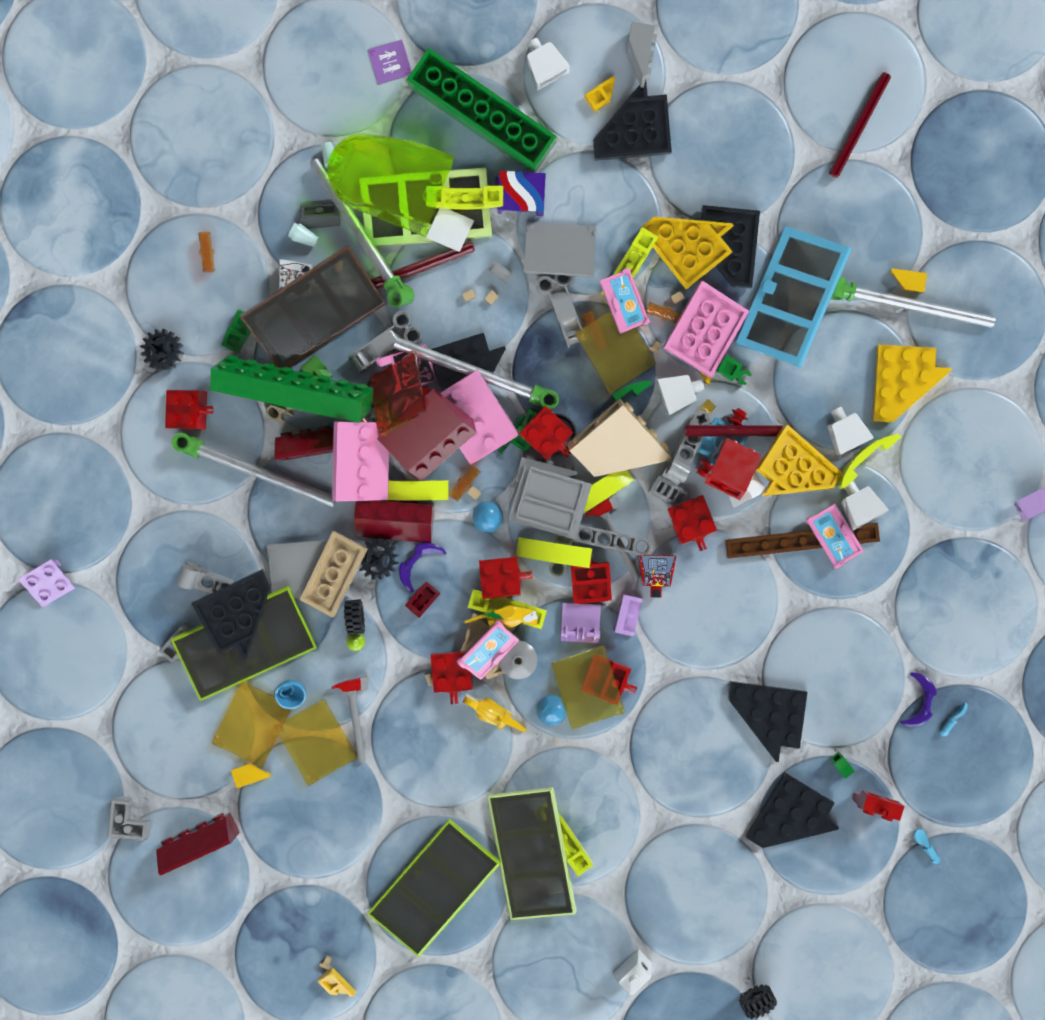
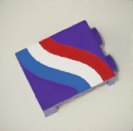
M499 171V177H495V186H503V206L496 207L498 208V214H502V211L536 212V216H544L546 173Z

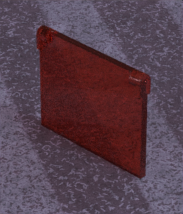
M415 352L383 371L376 372L370 376L371 388H374L373 404L379 437L390 434L396 428L426 413L418 359Z

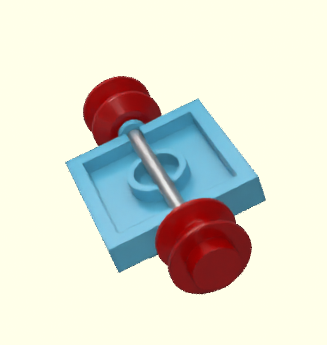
M739 408L731 410L733 412L732 417L727 416L729 425H742L743 420H748L746 417L747 413ZM715 417L710 425L728 424ZM703 437L697 452L707 457V460L699 459L701 462L700 467H694L697 469L696 474L706 479L726 438L744 445L748 437Z

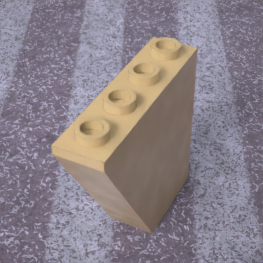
M621 399L616 401L567 443L569 451L594 477L665 462L671 459L669 454L671 449L664 441L660 443L656 432L652 428L648 430L644 419L640 415L636 417L632 406L628 402L624 404Z

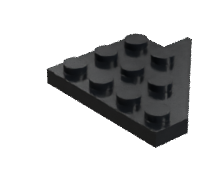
M646 80L644 88L639 85L593 139L595 161L671 154L667 94L648 96Z
M702 205L700 221L732 223L734 225L721 236L732 250V253L715 267L732 287L751 289L753 286L760 211Z
M480 333L431 350L494 373L506 348L503 346L489 351L485 335ZM433 363L442 391L467 376Z
M263 568L191 603L218 655L236 646L243 660L247 659L272 586Z
M730 681L728 700L776 762H779L781 746L800 749L807 691Z
M784 772L745 837L761 848H766L836 831L839 827L826 819L835 802Z

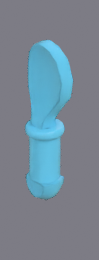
M963 702L956 713L948 717V721L940 730L941 736H947L955 723L957 724L955 720L966 713L968 709L967 703Z
M916 829L913 833L914 840L918 844L923 845V849L927 852L931 861L938 864L940 857L933 849L932 844H929L926 833L921 829Z

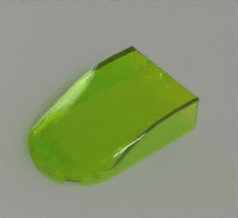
M360 133L349 136L336 145L328 160L327 174L334 194L344 204L426 237L431 218L449 171L452 169L455 156L405 139Z

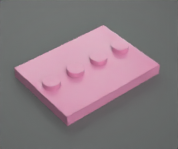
M700 281L662 348L711 378L749 311L704 281Z
M478 369L440 393L473 418L477 433L460 447L470 465L519 436V432Z
M334 422L332 501L388 500L389 451L378 441L377 437L390 426V423Z

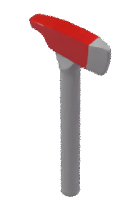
M612 496L596 505L584 517L586 518L590 515L600 517L608 531L617 532L609 514V511L619 508L616 497ZM619 538L618 546L625 548L621 538ZM619 551L633 580L639 578L640 575L630 555L627 552Z
M360 677L337 683L331 686V688H339L346 692L349 700L358 763L366 762L356 692L368 689V677Z

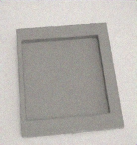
M524 465L509 520L576 540L592 484Z

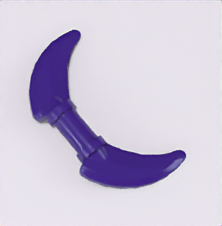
M433 543L418 544L415 546L412 556L407 561L400 563L399 576L406 589L414 592L410 574L416 561L423 555L430 553L446 555V551L442 547Z
M911 672L910 675L920 683L924 691L923 706L914 717L900 721V724L915 727L926 723L933 716L930 707L932 698L937 695V691L929 678L920 673Z

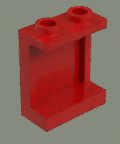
M726 438L705 483L740 500L748 489L762 455L751 448L739 444L735 440Z

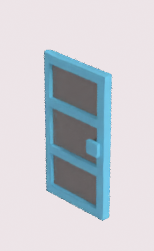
M785 226L738 336L736 345L801 368L852 249Z

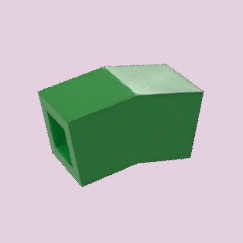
M840 752L830 758L831 762L845 779L855 772Z

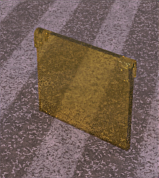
M611 311L574 333L609 393H613L622 385L657 364L636 327L620 334Z
M604 645L551 663L571 729L626 713Z
M243 681L240 683L211 743L260 767H264L292 709L281 707L275 701L273 695Z
M325 699L274 726L308 786L358 758Z

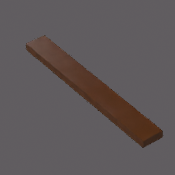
M867 523L852 531L859 544L880 542L878 523ZM812 530L725 540L727 559L823 548Z

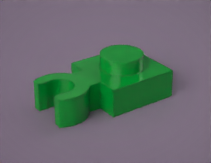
M724 355L715 371L730 381H733L736 377L737 382L742 385L747 384L742 380V376L744 374L747 376L752 375L747 370H740L743 364L728 355Z

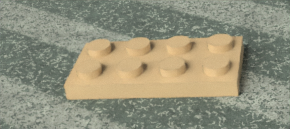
M332 531L300 600L332 618L335 617L368 548L336 531Z

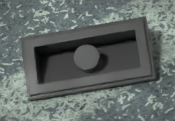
M334 202L300 206L301 224L307 229L341 225L340 212Z

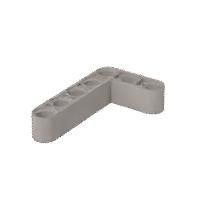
M584 525L579 526L576 540L557 534L554 543L573 546L574 542L636 555H645L651 549L650 542L645 538ZM584 529L590 532V537L587 540H583L580 536L581 531ZM602 533H606L609 536V541L606 544H602L599 541V536ZM621 537H625L628 540V545L625 548L618 546V539ZM639 541H644L647 544L646 551L640 552L637 550L636 546ZM550 562L549 571L552 576L561 577L567 573L569 565L562 564L563 572L558 574L554 570L556 563Z

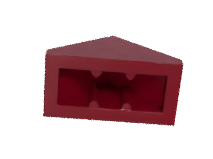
M426 581L406 603L405 607L420 618L441 593Z

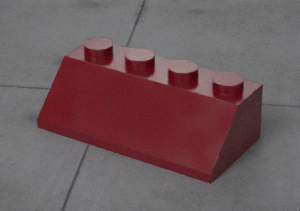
M329 425L320 426L317 431L302 429L299 430V434L292 435V432L280 433L281 437H275V460L286 461L333 453L334 428H330Z
M379 500L355 501V537L432 543L435 505Z
M220 813L213 817V821L207 823L205 820L195 825L196 828L191 831L189 828L178 833V837L174 839L170 836L162 840L161 845L156 849L159 876L231 844L240 833L231 813L226 815Z

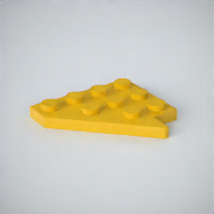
M654 216L642 226L659 237L653 248L686 290L732 253V250L721 238L734 226L732 223Z
M877 345L872 422H894L951 372V368L935 367L936 348Z
M788 424L782 427L756 468V471L769 481V484L762 493L763 496L831 489L835 487L843 474Z

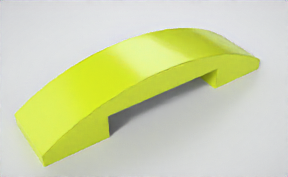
M426 186V207L468 210L503 206V186H484V188Z
M642 227L613 275L620 273L625 268H630L632 278H634L659 237Z
M896 434L882 437L861 448L843 468V474L836 485L837 488L844 489L858 476L853 470L877 448L881 451L887 450L901 436Z
M628 470L610 473L591 485L584 511L587 512L634 481Z
M388 480V500L449 499V480Z
M518 537L516 556L590 568L591 548Z
M473 589L468 608L485 613L508 605L534 609L538 615V622L533 627L542 629L547 610L509 598L482 599V591ZM522 621L523 624L532 626V624H527Z
M545 802L533 812L543 826H550L552 823L548 802ZM559 814L567 862L576 875L580 876L594 864L575 834Z

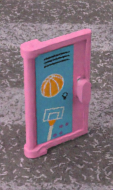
M625 268L620 273L599 281L620 334L651 322L644 309L630 273V268Z
M836 504L805 520L832 562L834 569L840 568L845 562L864 552Z
M498 620L494 622L495 624L461 659L459 658L456 661L458 665L469 670L480 680L519 641Z

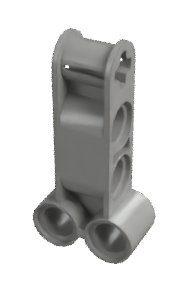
M546 275L541 276L536 283L537 292L543 296L548 295L567 347L569 348L570 345L582 340L585 342L586 338L567 289L571 283L572 276L566 275L568 277L566 283L558 281V276L560 275H555L554 279ZM546 281L550 284V288L542 290L539 286L540 283Z
M404 311L396 312L393 316L394 325L348 357L359 370L358 374L377 364V358L390 355L397 349L393 347L397 337L409 341V334L416 332L418 333V339L410 342L418 345L422 343V333L417 328L411 327L412 319L408 313ZM402 316L407 317L405 325L398 324V319Z
M698 411L689 417L686 425H709L710 416L706 411ZM683 429L671 459L664 465L660 476L677 485L680 482L684 483L689 476L691 462L703 437H694V442H691L684 435ZM681 450H684L686 452V459L681 458Z
M186 561L185 565L181 567L176 585L184 589L191 590L194 588L210 594L221 589L222 585H229L236 580L202 569V566L197 563ZM203 579H211L212 585H205Z

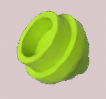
M363 634L348 635L346 639L347 647L352 651L361 650L366 643Z

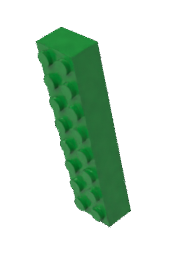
M429 47L406 79L411 90L530 172H537L556 144L557 136Z
M227 356L211 368V391L360 423L372 410L374 388L367 387L366 384H353L344 379L334 380L330 379L329 376H316L307 371L297 372L293 371L292 368H279L270 363L260 364L251 359H238L237 356Z

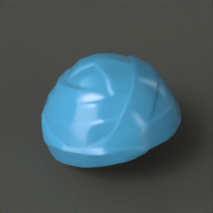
M485 501L475 507L473 522L480 531L490 533L497 530L502 524L503 513L496 503Z
M285 680L275 688L274 698L281 707L295 709L304 703L306 690L303 684L296 680Z
M558 695L544 697L537 706L538 718L545 725L554 726L560 724L567 716L568 706L565 700Z

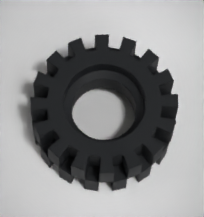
M361 599L346 600L344 602V620L348 635L364 634L365 632L364 607Z
M761 984L759 987L754 986V989H748L749 991H745L744 995H741V999H739L746 1017H750V1019L754 1017L757 1019L759 1016L763 1017L765 1013L769 1014L770 1010H773L774 1006L777 1005V1000L770 986L766 984Z

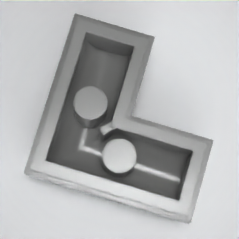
M125 796L114 797L111 799L108 837L146 841L150 835L151 821L131 819L132 798Z

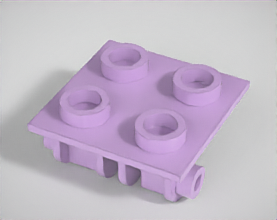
M50 559L18 578L41 607L46 606L75 588L58 568L61 564L57 559Z
M563 603L560 641L599 643L601 605Z

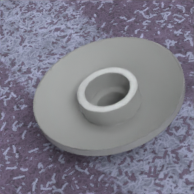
M518 641L499 662L500 668L510 678L524 679L534 672L537 666V654L530 644ZM515 658H521V664H516L514 662Z

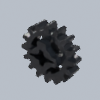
M155 329V334L148 332L149 338L142 339L146 343L145 345H140L144 349V352L140 354L146 357L144 362L150 363L149 367L153 369L156 367L159 371H162L164 368L168 371L170 369L169 365L176 367L175 361L181 362L178 356L184 354V352L180 351L183 344L178 343L180 337H174V332L170 331L168 333L166 329H162L160 332L158 329ZM157 346L162 347L164 351L167 352V354L164 352L162 353L160 349L157 348Z
M372 539V544L366 541L365 545L368 549L361 562L362 567L359 570L366 571L364 576L368 577L371 575L372 580H375L377 576L379 580L384 579V575L390 577L389 571H396L393 565L399 564V562L395 561L399 554L393 553L396 547L390 548L391 542L387 541L384 544V539H379L378 542L377 539ZM375 546H380L385 550L379 551ZM376 556H381L379 562L373 563L377 559ZM376 567L380 572H375L371 568Z

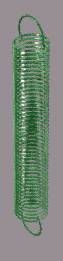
M525 414L522 415L521 421H520V418H519V422H518V419H517L518 426H521V425H522L521 422L524 421V419H525L524 417H526V416H524ZM511 441L502 445V449L501 447L500 450L498 448L497 452L502 455L504 453L503 450L505 451Z

